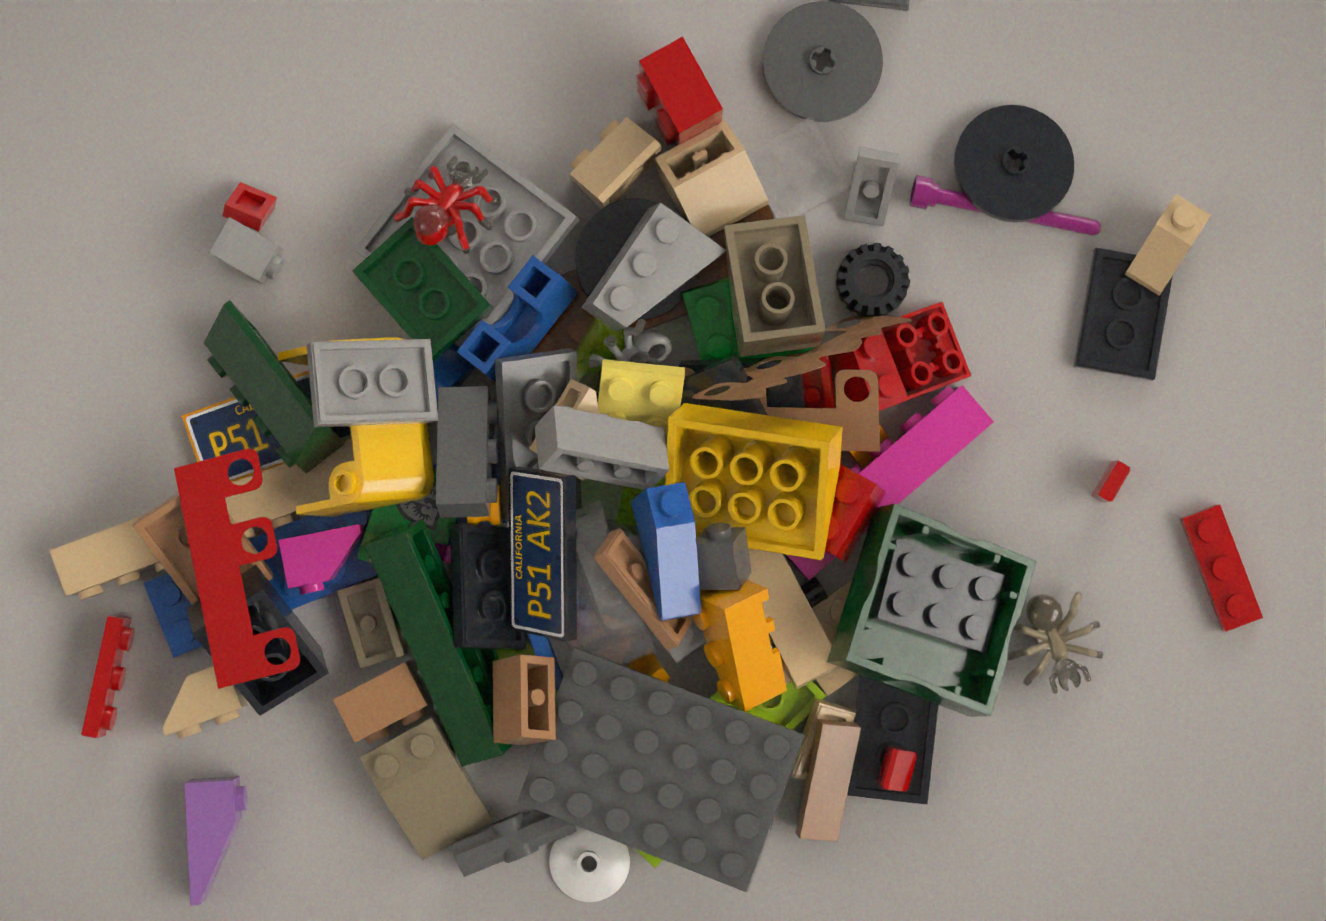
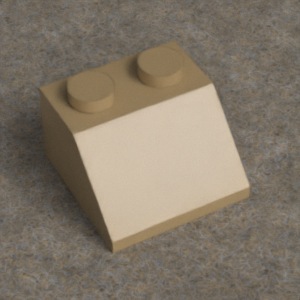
M628 117L620 124L616 120L612 121L599 135L602 142L592 152L587 148L583 150L570 164L574 169L570 173L571 180L600 209L617 202L655 163L654 158L661 155V144Z

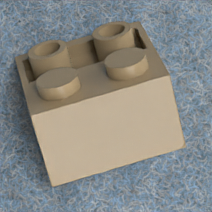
M725 120L654 158L661 184L684 220L707 237L722 230L724 225H731L769 204L766 193L745 149Z

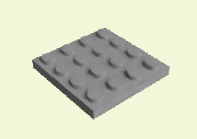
M452 123L355 247L354 251L366 259L411 217H415L416 211L422 206H415L411 216L399 221L394 219V215L404 211L409 198L428 199L430 197L420 189L411 191L415 180H422L434 190L440 192L435 180L430 179L428 176L429 169L432 166L438 168L446 186L457 180L460 186L467 185L463 192L477 186L485 187L490 196L493 197V201L490 203H486L480 195L460 201L476 203L484 216L483 221L479 222L471 211L460 210V217L470 248L462 250L455 224L449 226L446 237L437 244L494 307L481 319L491 325L501 320L509 311L514 295L508 286L531 256L534 255L546 264L578 223L579 219ZM480 321L468 330L464 336L468 338Z

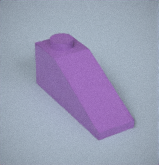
M240 776L191 779L184 783L190 906L200 905L206 900L241 820L242 811L247 810L246 786H240Z

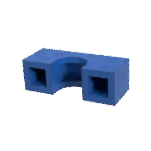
M534 255L531 256L508 286L513 292L514 298L506 315L491 325L481 320L457 351V353L495 383V359L531 354L578 294L561 275Z

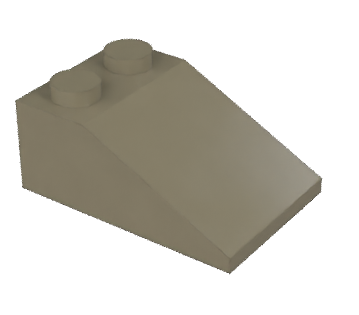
M805 215L724 225L732 313L739 356L820 346L826 330Z
M436 715L360 757L380 796L422 860L494 821L465 767H461L457 755L452 751L449 745V738Z

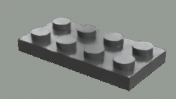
M570 348L495 359L501 517L509 521V468L521 466L539 469L538 456L529 449L536 438L535 426L551 407L556 405L570 380L573 379L578 382L577 351ZM576 478V509H582L581 480Z

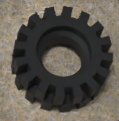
M866 243L850 251L843 259L836 274V289H838V296L841 302L843 301L847 305L846 308L848 310L858 313V316H882L891 313L905 299L910 286L908 276L910 271L908 265L905 266L904 258L901 254L898 255L893 251L894 248L881 246V243H874L873 245H867ZM866 266H879L888 276L887 289L878 296L866 295L858 287V273Z

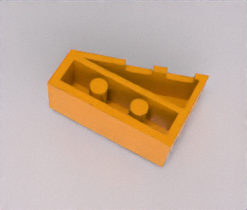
M746 580L740 590H700L701 613L692 616L697 627L704 633L707 642L704 645L706 657L710 664L716 667L720 679L717 681V689L720 696L727 704L730 703L745 712L787 691L780 651L777 648L772 649L768 634L775 630L774 620L771 617L765 619L762 602L769 599L768 589L749 580Z

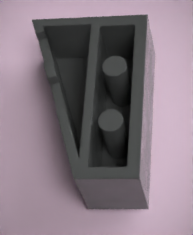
M488 386L438 388L436 507L440 518L490 517V504L497 503V478H492L493 464L498 463V441L494 439L495 425H498L497 400H491Z

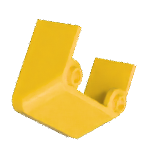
M384 337V338L345 339V340H329V341L407 340V339L398 338V337ZM307 346L278 352V361L308 366ZM428 424L350 426L354 461L341 463L331 472L329 477L330 499L296 506V514L336 517L420 500L426 497L434 484Z

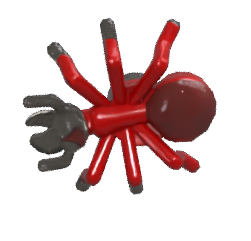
M452 156L446 166L450 174L451 184L446 186L436 166L430 167V169L426 170L425 174L429 179L435 180L440 192H437L422 180H415L412 188L406 187L404 193L415 196L419 190H422L430 197L428 199L409 198L404 211L393 216V222L398 223L410 217L415 206H422L416 211L414 217L415 233L419 242L425 245H436L445 237L457 233L462 251L467 254L470 252V247L465 235L460 210L471 211L478 223L487 230H491L493 225L484 218L476 203L460 201L480 195L487 204L499 206L501 203L499 198L490 196L483 186H477L463 192L466 188L472 187L473 184L480 183L488 175V170L483 169L479 173L477 166L467 173L470 165L464 161L457 163L455 169H453L458 158L457 156Z

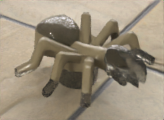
M1079 591L1075 593L1070 603L1069 611L1063 620L1062 608L1056 599L1040 594L1032 597L1026 608L1027 618L1033 625V628L1018 623L1015 624L1013 630L1032 636L1036 645L1008 653L1007 660L1027 657L1047 649L1037 667L1024 678L1023 684L1026 686L1030 685L1036 677L1042 674L1051 658L1055 660L1053 673L1049 677L1053 694L1058 693L1055 682L1057 677L1060 687L1065 691H1069L1068 678L1072 681L1074 687H1079L1081 676L1077 669L1082 671L1087 682L1091 681L1087 667L1077 664L1067 656L1068 651L1102 659L1104 655L1101 651L1067 644L1068 640L1088 635L1101 626L1100 622L1094 621L1083 628L1069 632L1068 626L1076 616L1078 605L1082 598V593Z

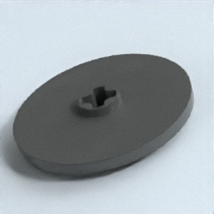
M829 1L806 3L786 13L772 28L763 52V73L773 97L784 109L793 115L815 122L836 121L857 112L874 94L883 69L882 47L870 23L852 8ZM823 52L830 54L829 62L834 64L832 68L825 67L821 72L815 69L817 62L811 58L813 55L820 57Z

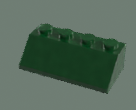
M230 300L222 306L204 341L205 346L212 353V356L207 361L221 378L226 375L231 378L235 385L230 388V391L244 408L249 404L253 407L257 415L252 420L267 438L272 434L280 443L275 450L287 466L291 468L296 464L307 474L345 443L332 427H314L312 400L282 361H278V356L256 327Z

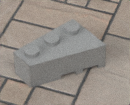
M658 203L648 208L582 308L614 331L626 328L727 250L664 204Z

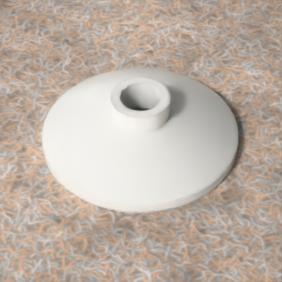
M576 826V832L556 840L552 846L549 858L552 878L562 892L575 900L583 902L604 900L616 893L627 878L630 867V855L627 845ZM586 856L594 857L597 861L596 868L590 871L585 870L581 864L582 859Z

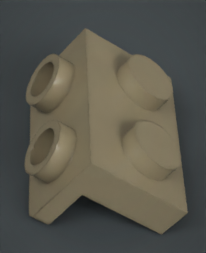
M379 578L337 591L360 669L408 654L406 647L408 644L401 635V627L393 608L386 601L385 590Z

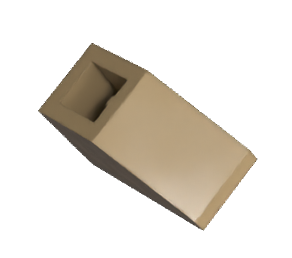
M213 666L193 673L185 678L162 728L164 735L177 732L178 738L182 739L202 731L200 723L215 718L216 724L220 725L239 718L238 709L247 706L248 703L235 685L218 689Z

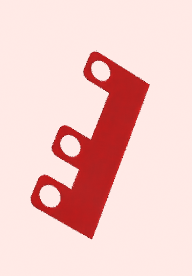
M244 449L174 468L218 689L294 670L300 663V654L296 635L291 628L284 627L253 635L239 567L272 558L276 554L277 544L272 522L267 517H258L231 524L225 499L260 488L263 483V477L257 452L253 449ZM238 459L248 460L254 469L252 479L244 485L233 484L228 477L229 466ZM252 527L262 528L268 537L265 549L256 554L247 552L242 545L243 534ZM274 638L285 639L291 648L289 659L281 665L271 664L265 657V647Z

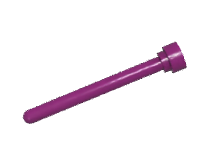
M920 175L915 176L910 195V207L926 210L927 206L935 207L936 204L983 213L973 206L962 192L939 188L940 184L934 183L933 178ZM1050 211L1040 218L1026 221L1028 223L1092 236L1099 234L1101 231V224L1097 220Z

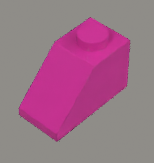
M364 524L278 540L288 589L299 587L300 595L325 590L323 582L334 580L364 535Z

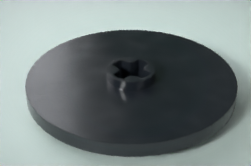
M1003 105L982 112L966 126L955 149L954 170L963 194L978 210L1001 221L1026 222L1046 215L1063 200L1074 176V155L1066 134L1050 117L1026 106ZM1009 155L1013 160L1018 158L1022 160L1023 163L1019 168L1020 171L1016 167L1009 169L1006 166Z
M647 199L620 200L602 208L584 226L576 245L575 269L578 281L587 297L590 296L648 208L658 204L657 202ZM694 276L637 320L651 319L671 310L683 299L681 292L690 288Z

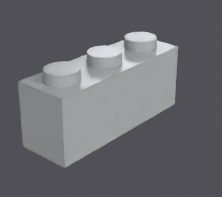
M553 405L535 426L538 466L540 470L575 475L576 477L643 490L652 488L669 471L665 432L662 427L648 425L641 421L614 418L602 413L595 414L575 410L569 406Z

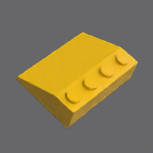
M684 403L668 417L667 455L669 471L666 473L665 485L685 482L695 520L696 539L709 525L728 523L731 527H745L748 548L822 560L825 553L840 469L843 427Z

